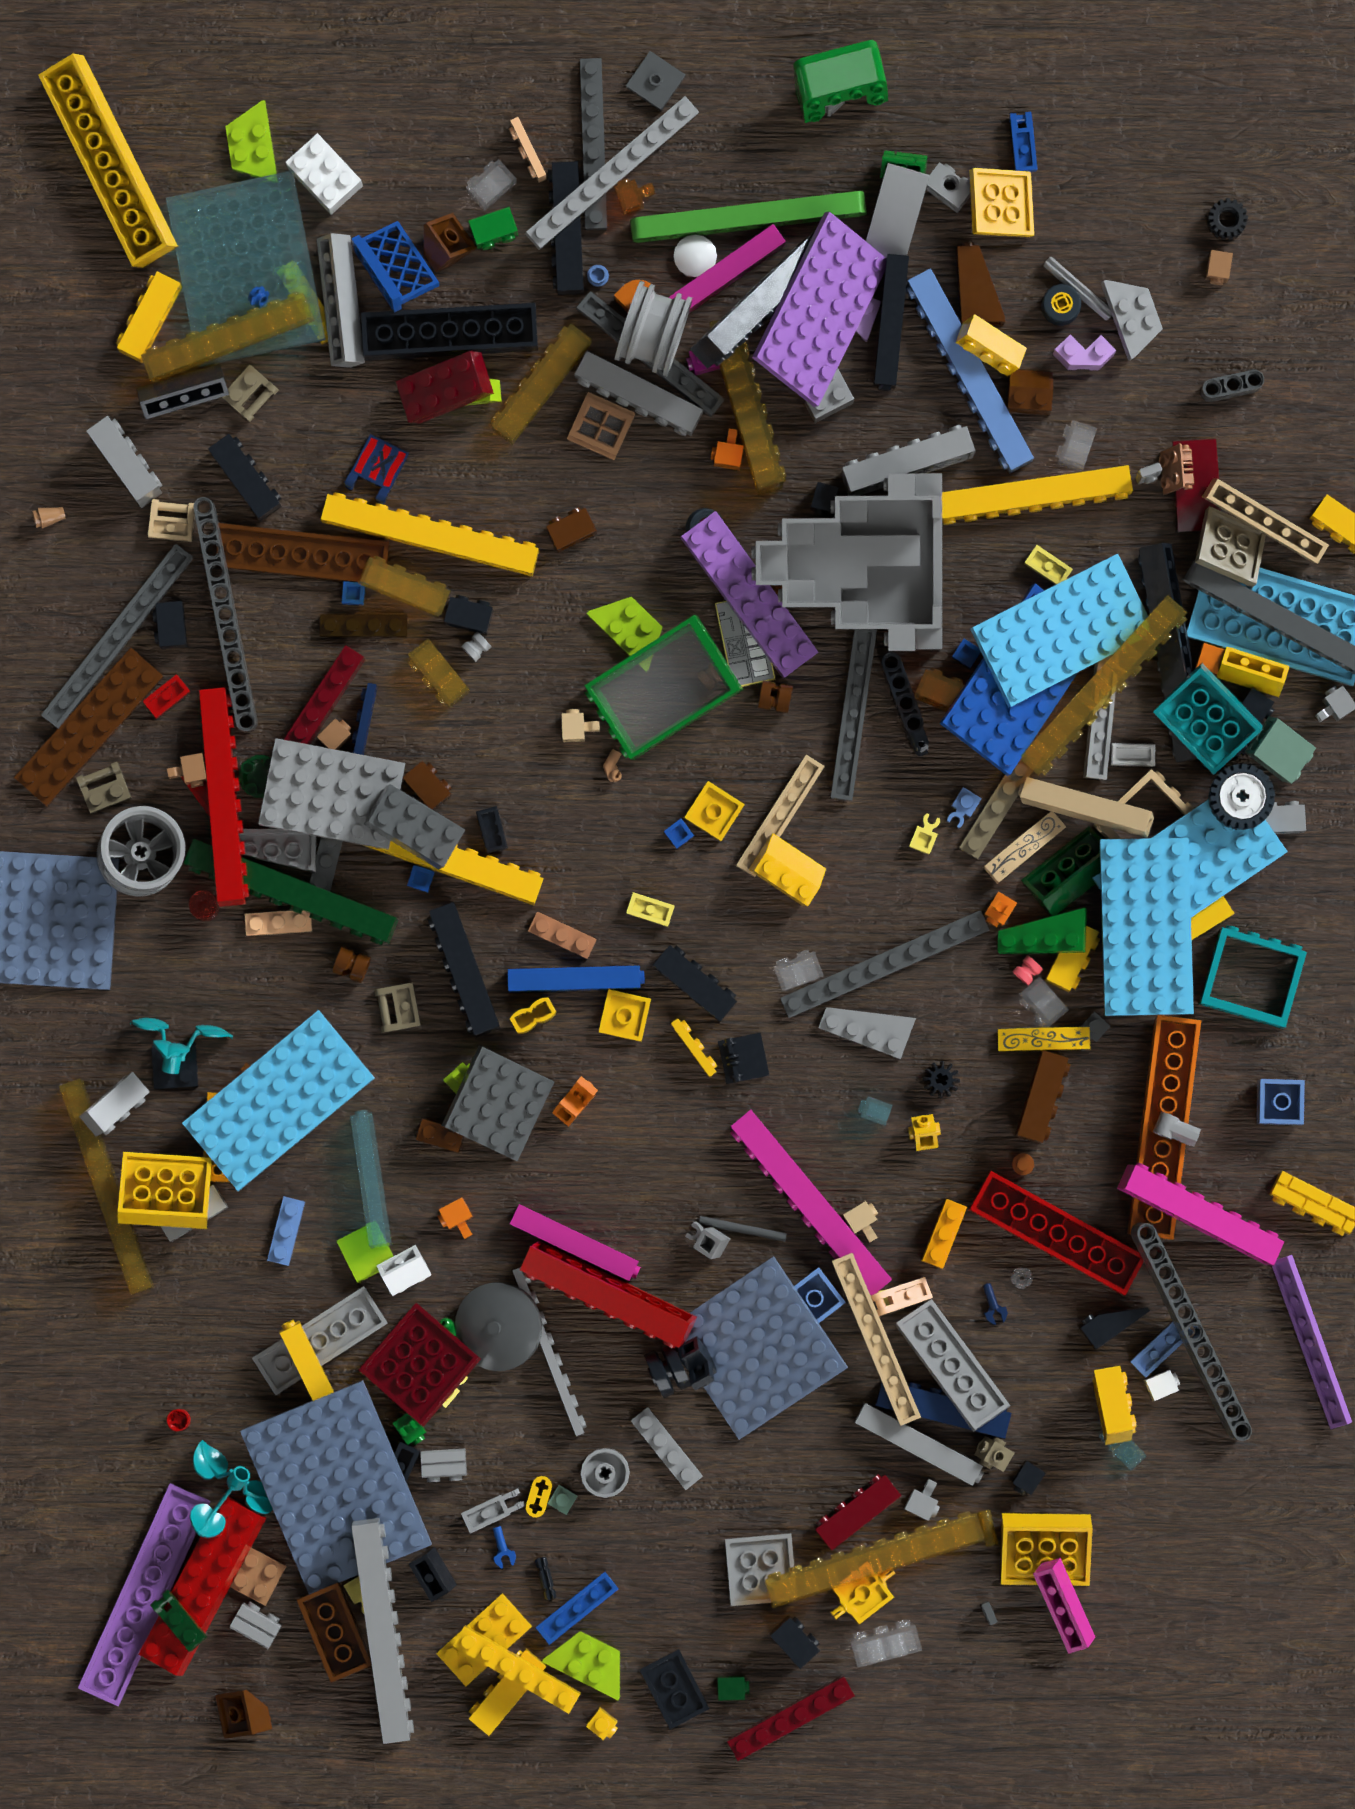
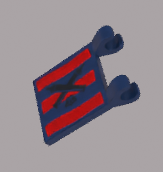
M370 434L345 481V488L353 490L358 477L381 487L376 496V502L384 505L409 453Z

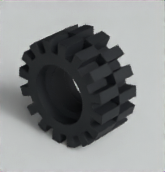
M1226 198L1224 201L1223 199L1219 200L1218 203L1213 205L1207 217L1208 227L1210 226V232H1214L1217 238L1218 236L1222 237L1221 240L1237 238L1247 225L1246 208L1243 209V204L1241 202L1238 204L1235 199L1233 201L1230 198ZM1223 212L1233 213L1236 218L1235 224L1231 227L1223 226L1219 221L1220 214Z

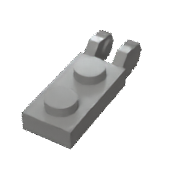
M515 1489L503 1496H496L462 1512L461 1515L469 1533H473L511 1515V1512L526 1506L524 1501H520L510 1508L506 1506L504 1500L517 1496L520 1493L519 1489Z

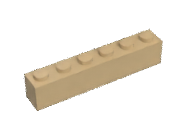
M1213 478L1202 498L1312 563L1318 564L1329 546L1327 543L1219 479Z

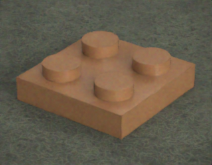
M251 1547L230 1587L266 1606L287 1566Z

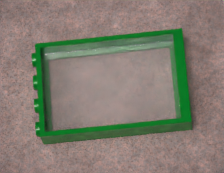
M693 615L584 685L587 689L585 691L587 698L591 703H596L599 708L596 710L602 721H607L610 726L608 728L610 735L614 740H619L622 745L619 747L625 758L629 757L630 760L638 758L744 690L697 615Z

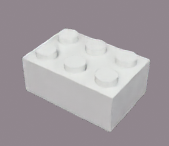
M318 133L286 161L289 171L331 215L363 187L361 179Z

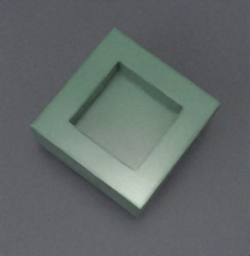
M558 1485L548 1504L567 1515L578 1495Z

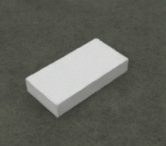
M1111 743V766L1155 767V744Z

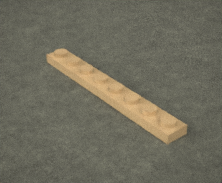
M853 1253L833 1260L832 1264L900 1426L921 1418Z

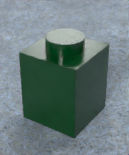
M744 1676L717 1677L718 1701L745 1700V1694H749V1681H745Z

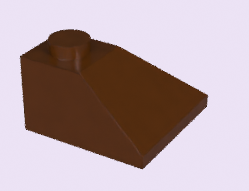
M454 213L424 224V256L435 272L452 266L477 249Z
M248 1690L215 1695L224 1739L253 1735L272 1729L268 1707Z

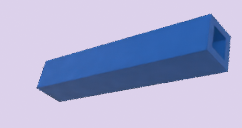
M640 966L508 969L509 993L640 989V984H645L644 971H640Z

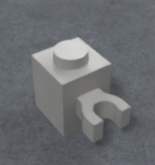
M1334 686L1325 692L1327 697L1322 700L1326 708L1317 713L1315 717L1320 723L1332 715L1338 722L1355 710V702L1344 686L1338 689Z
M693 1222L691 1226L697 1230L696 1235H693L691 1232L685 1235L690 1240H697L693 1248L709 1259L720 1258L730 1238L714 1227L703 1229L701 1224Z
M928 1479L922 1492L913 1488L904 1509L929 1521L930 1517L935 1518L940 1506L937 1505L938 1500L930 1496L937 1483Z

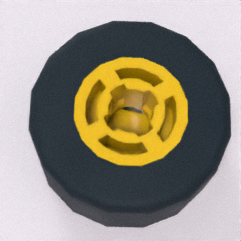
M1059 284L1051 287L1042 299L1041 309L1043 316L1053 325L1064 326L1070 324L1080 312V295L1069 285Z

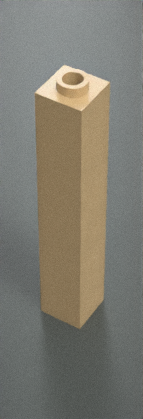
M1026 777L1025 783H1021L1018 792L1023 804L1148 838L1154 820L1152 811Z

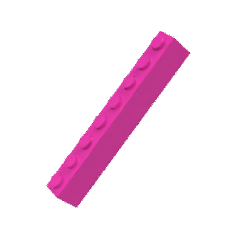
M1141 1163L1127 1165L1117 1189L1264 1265L1274 1266L1284 1244V1241L1278 1238L1279 1235L1270 1230L1265 1232L1259 1229V1224L1250 1220L1248 1222L1242 1220V1216L1234 1211H1229V1213L1224 1211L1221 1204L1211 1201V1203L1205 1201V1196L1194 1191L1192 1193L1186 1191V1186L1174 1182L1172 1184L1168 1182V1177L1158 1172H1155V1174L1149 1172V1167Z

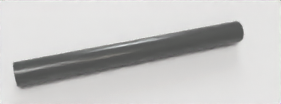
M700 1216L699 1224L783 1242L786 1240L787 1233L704 1216Z

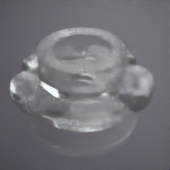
M1019 1267L1013 1271L1014 1274L1011 1275V1282L1017 1288L1025 1289L1026 1286L1031 1285L1033 1278L1029 1269Z

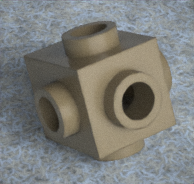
M984 1436L983 1440L979 1442L974 1455L981 1459L979 1463L991 1470L992 1466L1004 1472L1014 1452L1004 1447L1006 1442L994 1436L993 1440Z

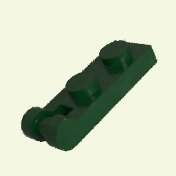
M168 1589L162 1593V1597L158 1601L154 1600L150 1604L189 1652H192L207 1638V1635ZM170 1603L172 1608L167 1612L163 1607Z

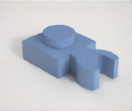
M963 787L951 806L956 809V812L948 816L947 822L949 823L953 817H957L959 819L957 828H961L964 823L963 816L966 815L970 818L982 798Z

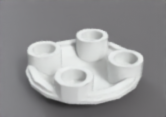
M686 236L675 247V265L686 277H698L716 264V249L712 242L704 236Z

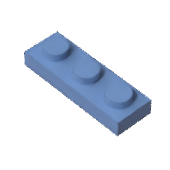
M283 1196L267 1261L289 1266L305 1206L304 1201Z
M1173 1321L1130 1361L1145 1378L1183 1343ZM1189 1328L1188 1336L1190 1337L1194 1332Z

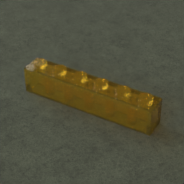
M570 324L568 328L565 326L562 328L557 336L559 339L555 345L551 343L544 352L546 355L541 362L538 360L531 368L533 373L528 379L526 377L523 378L517 387L519 391L515 396L511 394L504 403L505 409L501 413L498 411L492 418V430L511 445L515 443L592 344V339L573 324Z

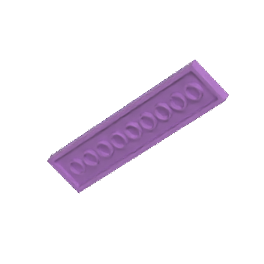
M169 1484L78 1689L116 1706L120 1705L141 1656L138 1654L159 1616L150 1604L154 1600L158 1601L162 1597V1593L167 1589L171 1592L197 1534L190 1522V1512L197 1504L210 1505L211 1501L174 1484Z

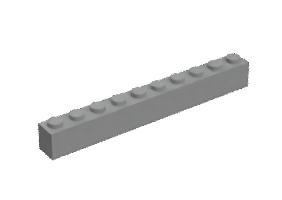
M380 1518L353 1521L352 1533L383 1744L409 1741L411 1733H414L413 1720H409L408 1712L411 1711L410 1698L405 1697L408 1683L407 1677L402 1676L401 1669L405 1668L403 1654L399 1655L398 1646H402L401 1635L396 1633L395 1625L398 1624V1614L392 1608V1603H395L394 1589L390 1590L389 1581H392L391 1568L386 1566V1559H389L388 1546H383L382 1538L386 1537L385 1525L380 1524Z

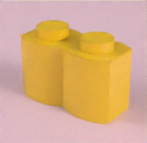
M541 998L535 1001L530 1008H524L515 1012L510 1020L517 1033L524 1034L531 1031L537 1023H545L551 1020L556 1015V1010L549 998Z

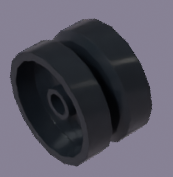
M664 1345L661 1349L665 1358L664 1361L661 1362L658 1353L654 1350L645 1354L644 1357L655 1386H658L663 1398L674 1394V1388L670 1380L674 1379L680 1390L690 1387L691 1383L675 1348Z

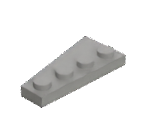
M244 829V833H240V841L245 843V854L242 856L316 873V836L282 829Z
M826 1007L818 1028L901 1059L916 1018Z

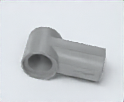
M1161 1112L1153 1133L1194 1147L1201 1129L1184 1123L1173 1115Z

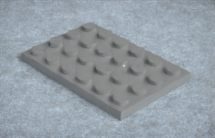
M275 738L259 825L389 850L390 840L364 825V822L387 785L391 784L399 790L401 789L405 763Z

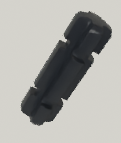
M537 1558L535 1563L536 1567L539 1568L538 1575L542 1589H544V1598L546 1601L556 1598V1592L552 1587L554 1584L550 1569L547 1568V1558Z

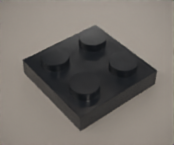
M193 1042L190 1051L186 1054L185 1061H181L179 1074H169L162 1071L164 1057L152 1045L154 1089L199 1087L196 1042Z

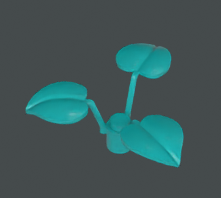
M139 1018L130 1021V1024L141 1029L157 1030L161 1033L162 1040H154L153 1045L164 1057L162 1071L169 1074H179L181 1061H185L186 1054L190 1051V1047L198 1035L229 1037L233 1040V1035L220 1027L197 1025L186 1046L166 1041L165 1029H169V1025L162 1020Z
M203 1440L198 1444L193 1454V1467L197 1474L206 1480H210L214 1476L217 1479L229 1476L227 1478L229 1489L214 1509L207 1504H197L191 1510L190 1522L194 1531L199 1536L212 1538L223 1531L226 1520L217 1511L232 1491H238L243 1488V1494L246 1495V1505L257 1514H267L273 1510L262 1482L256 1480L248 1481L250 1473L245 1467L238 1466L234 1470L230 1469L229 1472H226L228 1461L225 1456Z

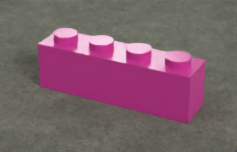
M1061 1558L1040 1564L1033 1575L1068 1654L1088 1648L1095 1639V1635Z

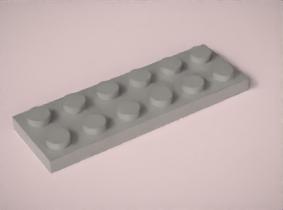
M363 1286L302 1327L321 1366H323L388 1324L365 1286ZM283 1339L252 1358L275 1395H278L302 1379Z
M932 1299L896 1323L895 1326L973 1432L1010 1407V1404Z

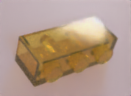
M429 639L425 640L408 654L410 659L408 664L415 672L419 670L424 677L421 680L429 689L432 687L438 693L435 697L442 706L447 704L450 708L470 692L466 684Z

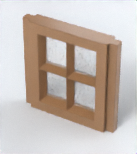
M588 392L567 440L611 460H615L636 413Z

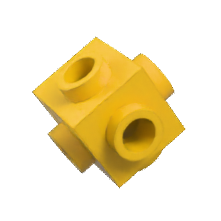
M933 1114L911 1117L912 1126L908 1127L910 1140L914 1139L916 1151L938 1148L937 1136L941 1135L939 1122L935 1123Z

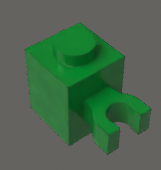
M408 1413L393 1423L407 1445L413 1443L415 1446L425 1439L423 1434L427 1431Z

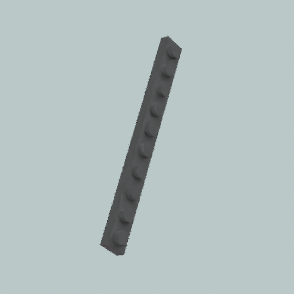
M177 544L174 545L41 714L42 717L59 729L150 615L156 607V603L161 601L194 559L193 556Z
M981 910L783 996L780 1000L788 1018H791L989 931L988 925Z

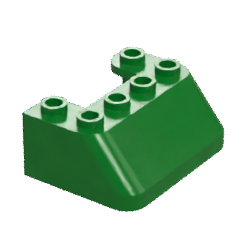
M867 40L803 57L793 64L796 96L805 123L821 120L825 115V106L838 105L843 101L857 100L862 96H866L867 102L875 106L888 101L887 81L877 42L874 40Z

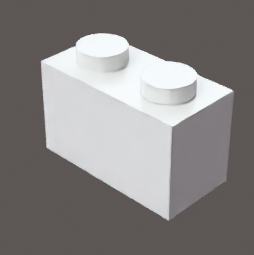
M416 1245L377 1265L379 1273L392 1296L431 1276L427 1264Z

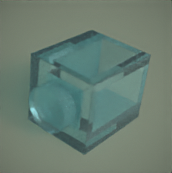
M867 1096L866 1101L861 1100L857 1112L861 1113V1119L885 1127L893 1105Z

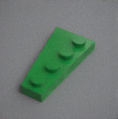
M1082 908L998 931V953H1085L1087 909Z

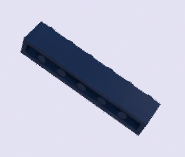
M881 1381L875 1405L893 1410ZM909 1382V1390L922 1418L972 1430L948 1396L942 1395V1390L930 1387L928 1392L921 1390L922 1385ZM1006 1409L976 1431L1005 1439L1012 1413L1007 1412Z

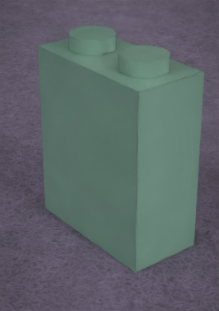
M1269 716L1263 724L1262 731L1254 737L1245 753L1282 782L1292 784L1300 777L1301 770L1305 764L1312 759L1316 747L1280 719Z

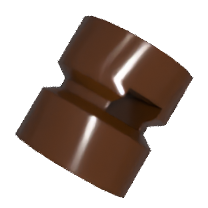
M763 680L758 708L770 710L773 707L776 712L788 714L793 686L787 684L776 686L775 682Z
M342 946L332 972L343 977L349 975L351 980L362 983L371 957L362 953L355 955L354 950Z

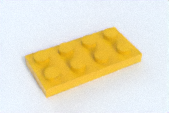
M503 1593L467 1625L506 1649L532 1627ZM460 1631L436 1654L457 1678L467 1686L488 1666L453 1646L461 1633Z

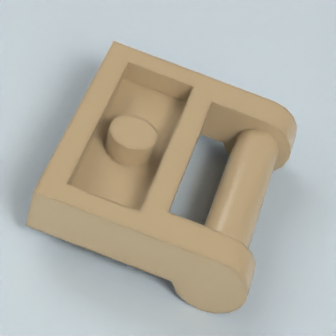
M152 499L148 538L192 542L195 519L194 503L186 505L159 502L158 499ZM158 511L188 514L187 519L158 516Z

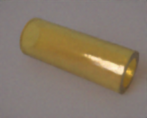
M990 1509L977 1512L985 1547L997 1545L998 1540Z

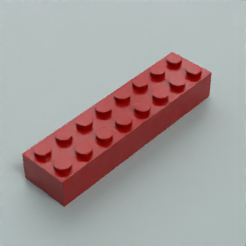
M989 1171L969 1208V1211L1123 1296L1127 1294L1144 1262L1140 1253L992 1171Z
M540 1240L530 1246L520 1268V1271L524 1272L525 1277L531 1280L538 1279L543 1281L544 1286L552 1290L557 1288L563 1291L564 1295L570 1299L576 1300L578 1298L584 1301L583 1304L591 1309L598 1308L604 1311L603 1314L612 1319L617 1317L623 1320V1324L632 1329L637 1327L643 1330V1334L650 1338L658 1337L664 1340L663 1343L671 1348H679L687 1341L697 1319V1316Z
M230 1497L226 1498L217 1511L226 1520L225 1528L215 1537H200L171 1592L204 1633L208 1630L245 1557L267 1517L253 1512L247 1506ZM168 1603L163 1608L168 1612L172 1606ZM158 1616L138 1655L176 1676H183L198 1646L192 1652H189L163 1619Z

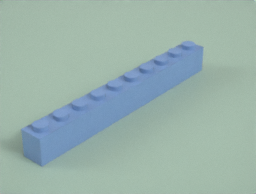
M931 268L909 279L906 292L911 300L915 299L918 305L916 310L920 318H925L928 325L926 328L931 337L935 336L939 343L936 345L941 356H946L949 362L947 367L950 373L957 376L959 380L957 382L958 388L962 394L966 393L970 400L967 404L972 413H977L980 419L978 424L981 430L988 433L990 447L993 451L997 450L1000 455L998 461L1003 470L1007 469L1010 474L1031 463L1034 457L982 361L955 343L962 325Z

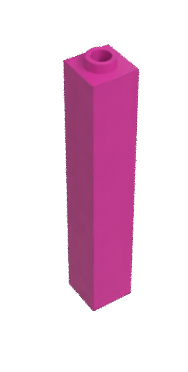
M773 224L668 298H675L677 293L682 294L681 299L687 300L688 296L692 297L689 313H691L785 247L786 241Z
M520 1204L510 1222V1225L627 1281H630L631 1277L636 1279L641 1267L637 1266L639 1261Z

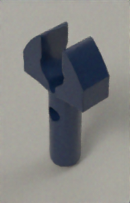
M991 1283L984 1284L983 1289L989 1304L988 1312L984 1313L986 1320L996 1325L993 1318L994 1309H996L1001 1314L1002 1322H1005L1008 1314L1006 1306L1001 1307L998 1305Z

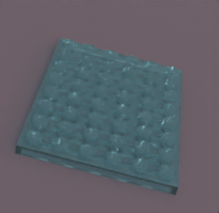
M293 171L166 198L172 234L178 245L175 250L198 367L326 340ZM263 286L265 291L269 292V297L266 304L256 310L255 306L251 305L248 301V296L253 288Z

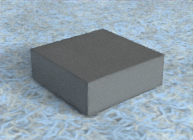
M989 1601L980 1603L987 1623L989 1625L997 1623L998 1621Z

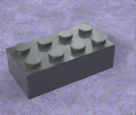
M391 784L384 788L364 822V825L438 870L445 866L465 831L464 828Z

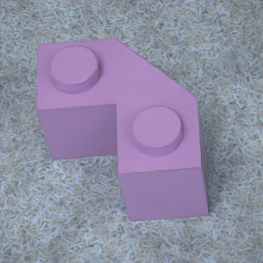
M1070 334L1054 350L1053 355L1067 370H1099L1114 356L1116 350L1102 335L1085 350Z

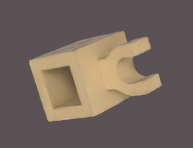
M578 709L566 710V713H562L563 742L585 741V732H600L599 721L584 722V713H579Z
M865 1201L843 1214L844 1219L854 1234L862 1229L869 1243L878 1238L870 1226L871 1223L877 1220L875 1216L878 1215L872 1203L867 1204Z

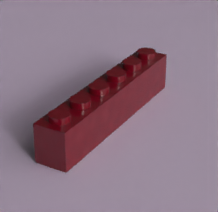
M345 645L284 740L308 745L312 743L365 662L364 656Z
M841 1675L728 1738L727 1742L737 1761H740L853 1698L855 1695L844 1675Z

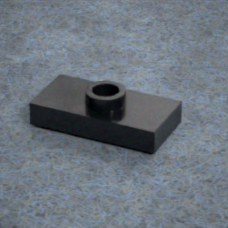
M497 806L476 811L486 853L491 854L508 849Z

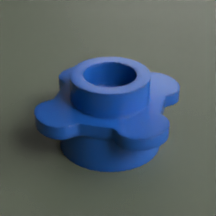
M263 286L255 287L249 293L248 301L258 310L266 304L269 292L265 291Z

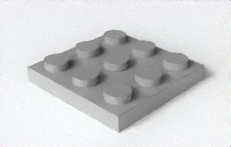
M791 1533L725 1539L731 1606L797 1600Z

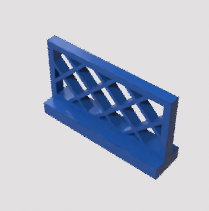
M398 221L363 238L360 235L351 238L354 253L394 313L402 309V304L440 286L439 281ZM396 229L400 234L398 239L387 237L390 232ZM374 240L381 241L379 249L370 247L368 243ZM385 243L395 244L394 252L383 250ZM399 247H409V254L397 253ZM380 256L391 257L390 263H381L379 261ZM395 258L406 260L404 267L393 265ZM410 261L418 262L420 264L419 270L408 268ZM391 270L402 272L400 279L390 278ZM406 273L416 275L414 283L404 281ZM420 276L431 280L426 285L418 284ZM401 286L412 288L408 294L402 296L400 293Z

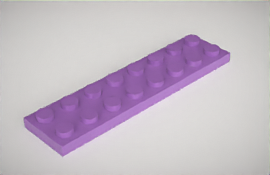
M716 511L680 537L782 678L788 676L818 653L788 609L782 607V602H778V596L770 585H756V581H752V567H756V565Z

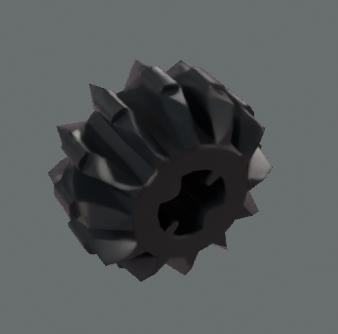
M944 1061L940 1062V1069L937 1068L935 1063H932L931 1066L934 1072L926 1068L925 1072L930 1077L922 1078L923 1081H930V1084L925 1085L924 1089L927 1090L932 1087L931 1096L936 1091H939V1099H942L943 1091H945L947 1097H950L951 1092L948 1088L957 1091L958 1088L952 1085V1083L960 1082V1079L952 1077L958 1074V1070L950 1073L949 1070L953 1065L950 1063L944 1069ZM938 1074L941 1077L946 1076L947 1080L944 1081L946 1085L942 1086L941 1083H936L935 1080L938 1079L936 1077Z

